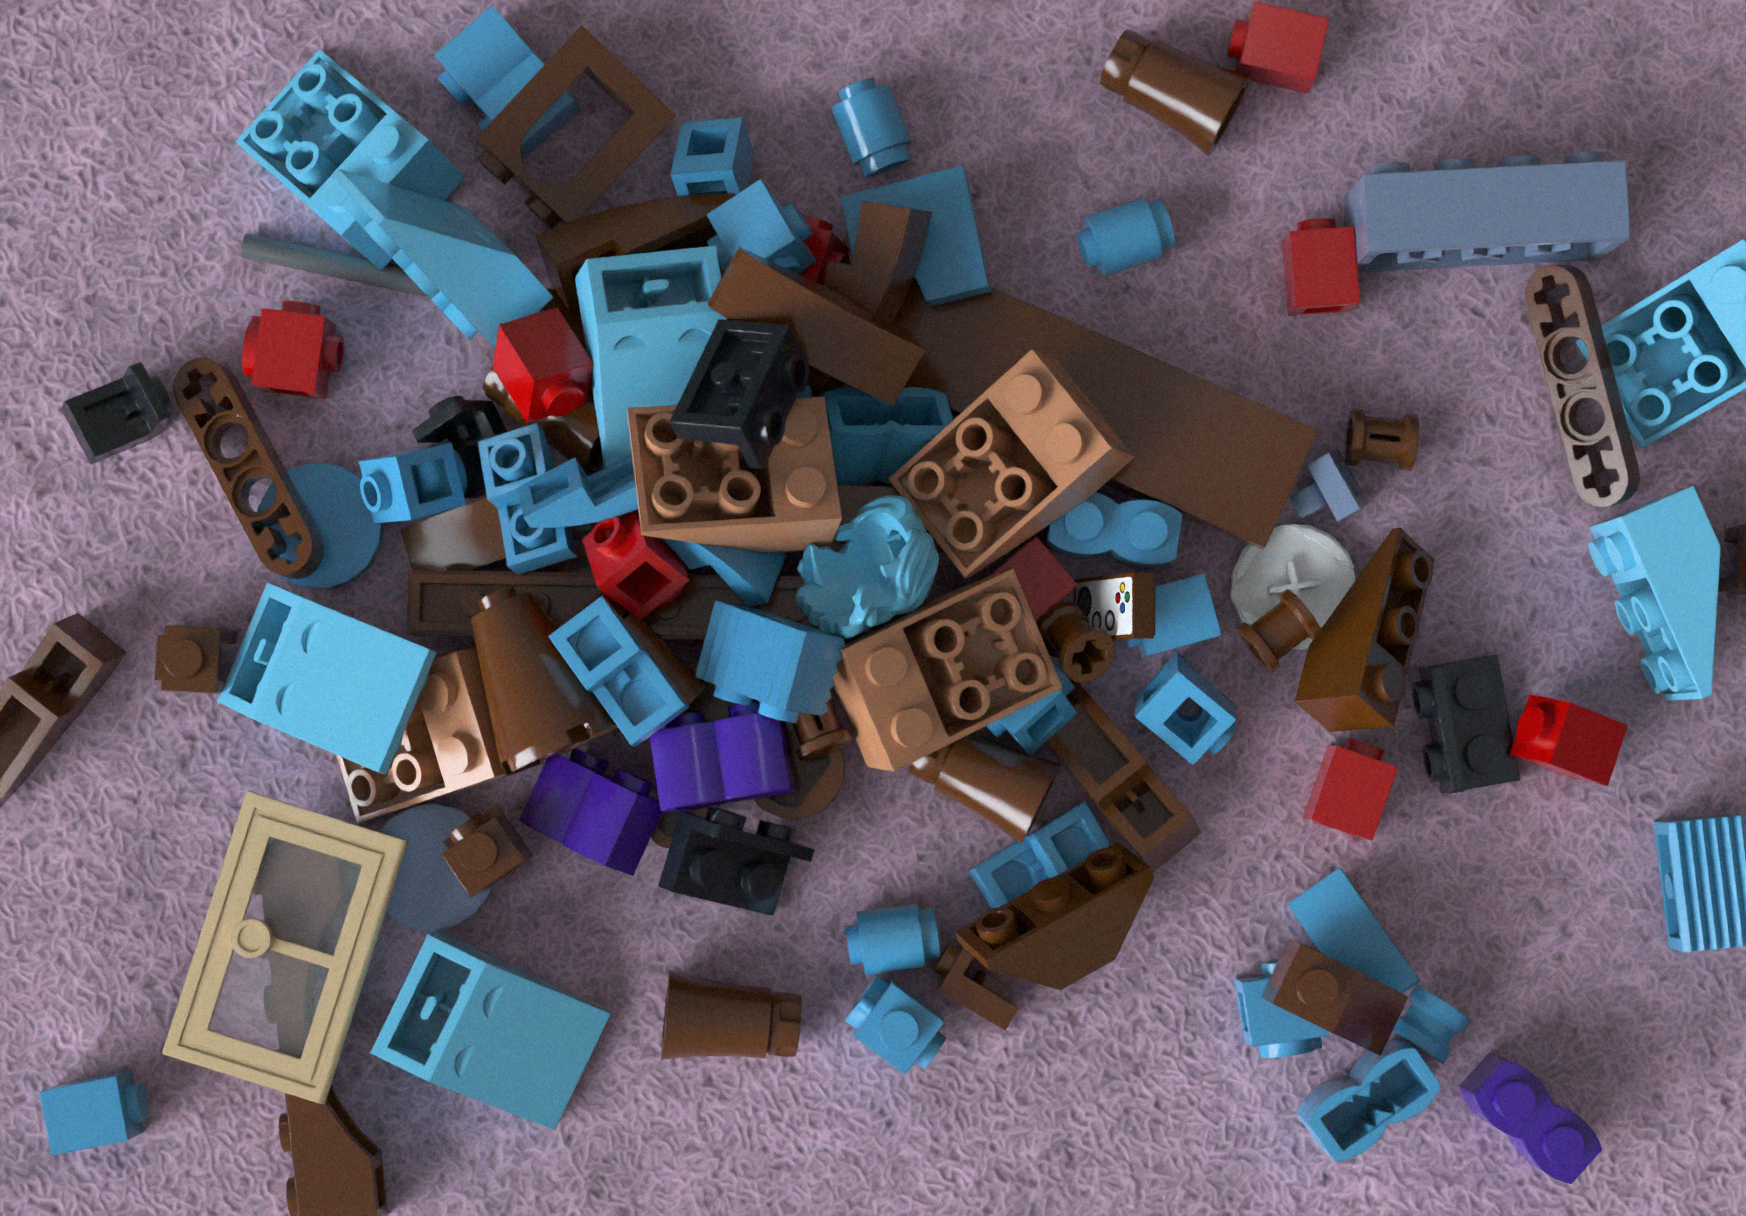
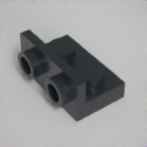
M718 319L669 421L678 439L738 445L750 468H765L774 446L778 445L783 438L787 417L798 393L805 389L809 377L807 357L802 353L790 325Z
M1498 654L1420 667L1421 681L1412 682V698L1417 717L1420 720L1428 718L1432 744L1423 746V758L1429 781L1431 783L1439 782L1441 793L1449 794L1464 792L1472 788L1519 781L1520 774L1517 758L1510 755L1514 741Z
M709 806L706 818L680 811L658 886L674 893L773 916L790 858L793 857L811 862L815 849L793 842L796 833L795 829L759 819L755 831L744 828L745 816Z

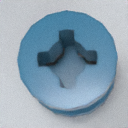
M1416 985L1410 994L1411 1006L1405 1015L1399 1016L1393 1031L1444 1064L1451 1054L1449 1048L1450 1041L1456 1033L1465 1032L1472 1021L1442 999Z

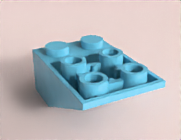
M320 49L235 141L380 271L392 258L340 204L350 194L332 175L341 169L444 201L465 179V176L428 138Z
M341 169L332 175L350 194L340 204L469 340L480 332L495 348L499 324L536 314L553 298L520 259L467 207Z
M1746 237L1601 325L1627 425L1641 448L1646 447L1746 389ZM1581 339L1576 340L1575 343L1588 361L1589 354L1586 344Z
M716 246L586 259L577 273L575 282L586 352L593 362L590 378L604 468L632 454L627 408L677 405L718 319L727 320L726 317L712 310L708 305L721 280Z
M1694 486L1657 497L1590 526L1594 540L1588 543L1589 552L1597 570L1604 577L1611 574L1621 598L1614 602L1619 621L1629 635L1637 633L1647 657L1640 660L1644 677L1656 694L1664 693L1667 701L1703 699L1712 695L1721 546Z
M267 583L217 702L251 719L386 775L393 757L402 743L404 730L419 694L427 682L428 672L437 652L334 608Z
M437 930L427 935L370 1054L430 1083L555 1130L612 1013L447 932Z

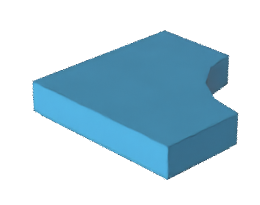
M963 165L841 197L852 256L862 200L932 212L923 253L914 275V279L918 282L924 298L930 307L992 292L969 178Z

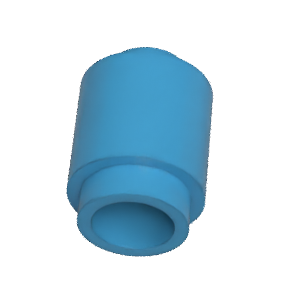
M868 78L853 83L838 92L841 102L834 105L831 110L853 166L860 165L865 178L873 177L901 166L912 159L907 145L912 141L890 85L877 87L874 79Z
M1139 198L1084 217L1085 230L1076 233L1078 247L1086 267L1089 269L1097 266L1103 277L1162 258V251L1175 247L1172 223L1161 199L1147 203L1144 198Z
M911 903L856 911L857 925L845 926L850 965L863 963L865 975L925 967V960L940 958L939 939L933 907L917 909V904Z

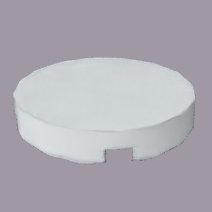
M1281 525L1273 529L1264 549L1248 544L1241 550L1231 572L1230 599L1240 623L1245 622L1251 625L1280 603L1279 594L1289 589L1305 604L1322 628L1355 582L1356 576L1353 570L1355 568L1349 553L1332 535L1310 525ZM1306 638L1292 650H1305L1309 648L1313 639Z

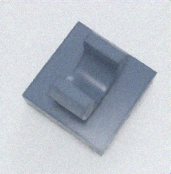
M1339 449L1329 452L1307 464L1306 466L1313 476L1315 483L1290 496L1302 519L1329 505L1336 520L1339 521L1369 504L1351 470L1346 465Z

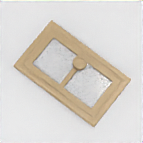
M246 791L162 1054L309 1101L325 1104L409 841L261 794Z

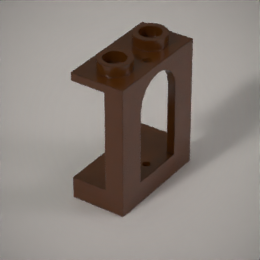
M581 25L477 136L475 143L484 150L477 157V160L504 185L513 177L531 194L524 204L545 225L553 229L559 221L562 224H566L581 218L676 115ZM584 72L630 118L576 176L565 183L556 185L541 183L530 176L523 166L520 154L522 140L530 128Z

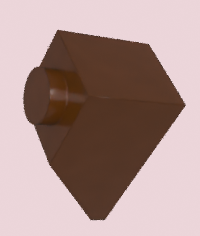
M1288 939L1261 998L1381 1056L1408 996L1304 944Z

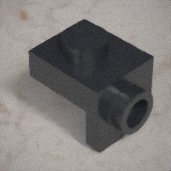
M138 362L128 366L123 378L64 401L61 410L90 465L160 435L170 418L168 412L171 410V402L160 379L156 376L149 377L143 364Z
M460 395L449 397L431 407L428 411L430 418L414 428L412 432L417 443L443 444L452 442L453 449L459 454L466 470L467 489L464 497L465 499L480 498L486 494L478 441L506 433L507 430L493 401L465 400Z

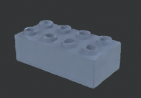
M1580 152L1565 156L1564 163L1540 165L1538 156L1519 155L1501 159L1499 161L1500 167L1475 168L1473 159L1464 158L1435 163V170L1410 172L1409 163L1388 162L1373 165L1370 167V174H1363L1343 198L1345 227L1354 226L1358 273L1599 260L1631 238L1626 160L1604 161V153Z

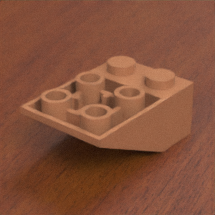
M1031 349L889 478V481L902 497L910 501L916 514L921 516L926 529L964 578H970L1086 501L1134 459L1135 456L1058 360Z
M824 397L796 398L786 420L783 438L778 445L774 446L764 469L750 468L738 445L678 439L669 422L677 405L627 408L641 535L763 553L805 550L808 544L812 542L818 548L831 546L842 520Z
M1013 568L1006 569L927 600L915 611L895 615L888 622L871 627L865 634L860 633L853 638L843 639L846 646L840 650L842 659L836 664L838 672L833 676L835 682L834 690L867 767L892 772L1063 688Z
M476 647L456 651L433 660L428 672L427 682L419 694L404 730L402 743L395 753L386 775L336 755L357 824L506 777L499 763ZM540 758L539 761H540L541 764H539V765H542V764H544V762H543V760H541V758Z

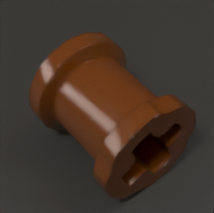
M1352 408L1347 423L1346 465L1357 466L1360 460L1397 463L1400 470L1411 471L1418 449V415L1406 413L1403 419L1365 416L1362 409ZM1370 438L1388 439V440H1392L1393 442H1391V441H1381V440H1372V439H1370Z
M1289 589L1279 594L1280 603L1250 625L1244 622L1236 628L1239 637L1252 655L1270 673L1280 668L1279 659L1308 637L1315 640L1323 634L1313 614Z
M1072 602L1054 604L1037 620L1036 624L1049 656L1059 658V665L1062 671L1073 681L1086 683L1096 680L1112 664L1115 656V644L1111 636L1099 627H1091L1089 625V618L1076 604Z
M831 698L826 702L828 711L822 716L814 715L820 731L816 727L812 714L799 713L797 723H792L801 745L796 750L800 761L816 759L830 754L852 743L854 740L851 731L842 728Z

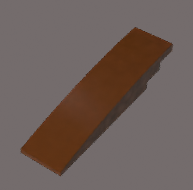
M847 231L843 243L849 248L847 255H849L850 263H852L853 256ZM913 278L908 294L893 323L907 329L926 351L904 388L920 387L945 393L952 415L957 417L1031 349L1058 360L1134 454L1135 458L1107 481L1106 485L1138 500H1153L1167 504L1183 514L1182 517L1199 525L1205 523L1259 549L1266 547L1318 430L1139 350L991 288L992 292L930 307L924 298L918 282Z

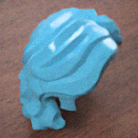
M887 495L877 497L859 509L857 515L851 519L850 523L838 527L834 540H847L838 552L828 546L818 548L813 542L809 543L797 569L805 582L796 593V604L803 610V615L807 616L808 621L819 628V630L843 639H850L860 633L865 634L873 626L888 622L895 615L915 611L931 591L939 556L932 536L926 532L921 516L916 514L910 501L905 497Z

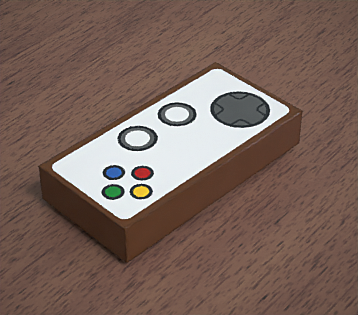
M1131 572L1074 579L1078 584L1074 588V604L1087 615L1091 627H1099L1111 636L1113 642L1154 639L1156 580L1154 573Z

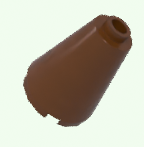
M508 586L477 601L481 612L474 615L470 620L499 763L506 777L541 764L540 758L545 760L557 754L562 755L617 728V725L595 694L585 689L548 637L558 627L531 592L517 595L514 586Z

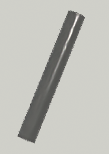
M248 233L243 238L241 257L245 259L427 297L403 269L396 264L388 263L380 271L363 257Z

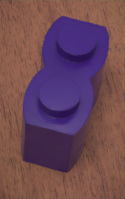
M759 701L752 702V705L738 704L728 707L729 718L704 723L703 713L678 715L665 725V729L658 730L650 736L661 811L677 813L796 792L785 721L759 714L758 710L761 703Z
M580 748L573 749L570 757L557 754L548 758L519 821L603 866L633 876L663 812L660 809V802L648 795L653 784L617 768L614 777L605 774L609 764L608 761Z
M1488 1053L1459 1085L1465 1102L1477 1116L1507 1134L1515 1149L1524 1159L1559 1181L1572 1184L1602 1151L1596 1134L1582 1118L1552 1102L1547 1089L1535 1075L1506 1058Z

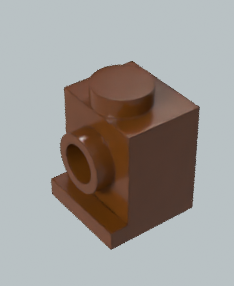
M495 804L483 814L475 815L449 834V838L443 841L448 850L441 854L470 898L483 893L534 857L498 804Z

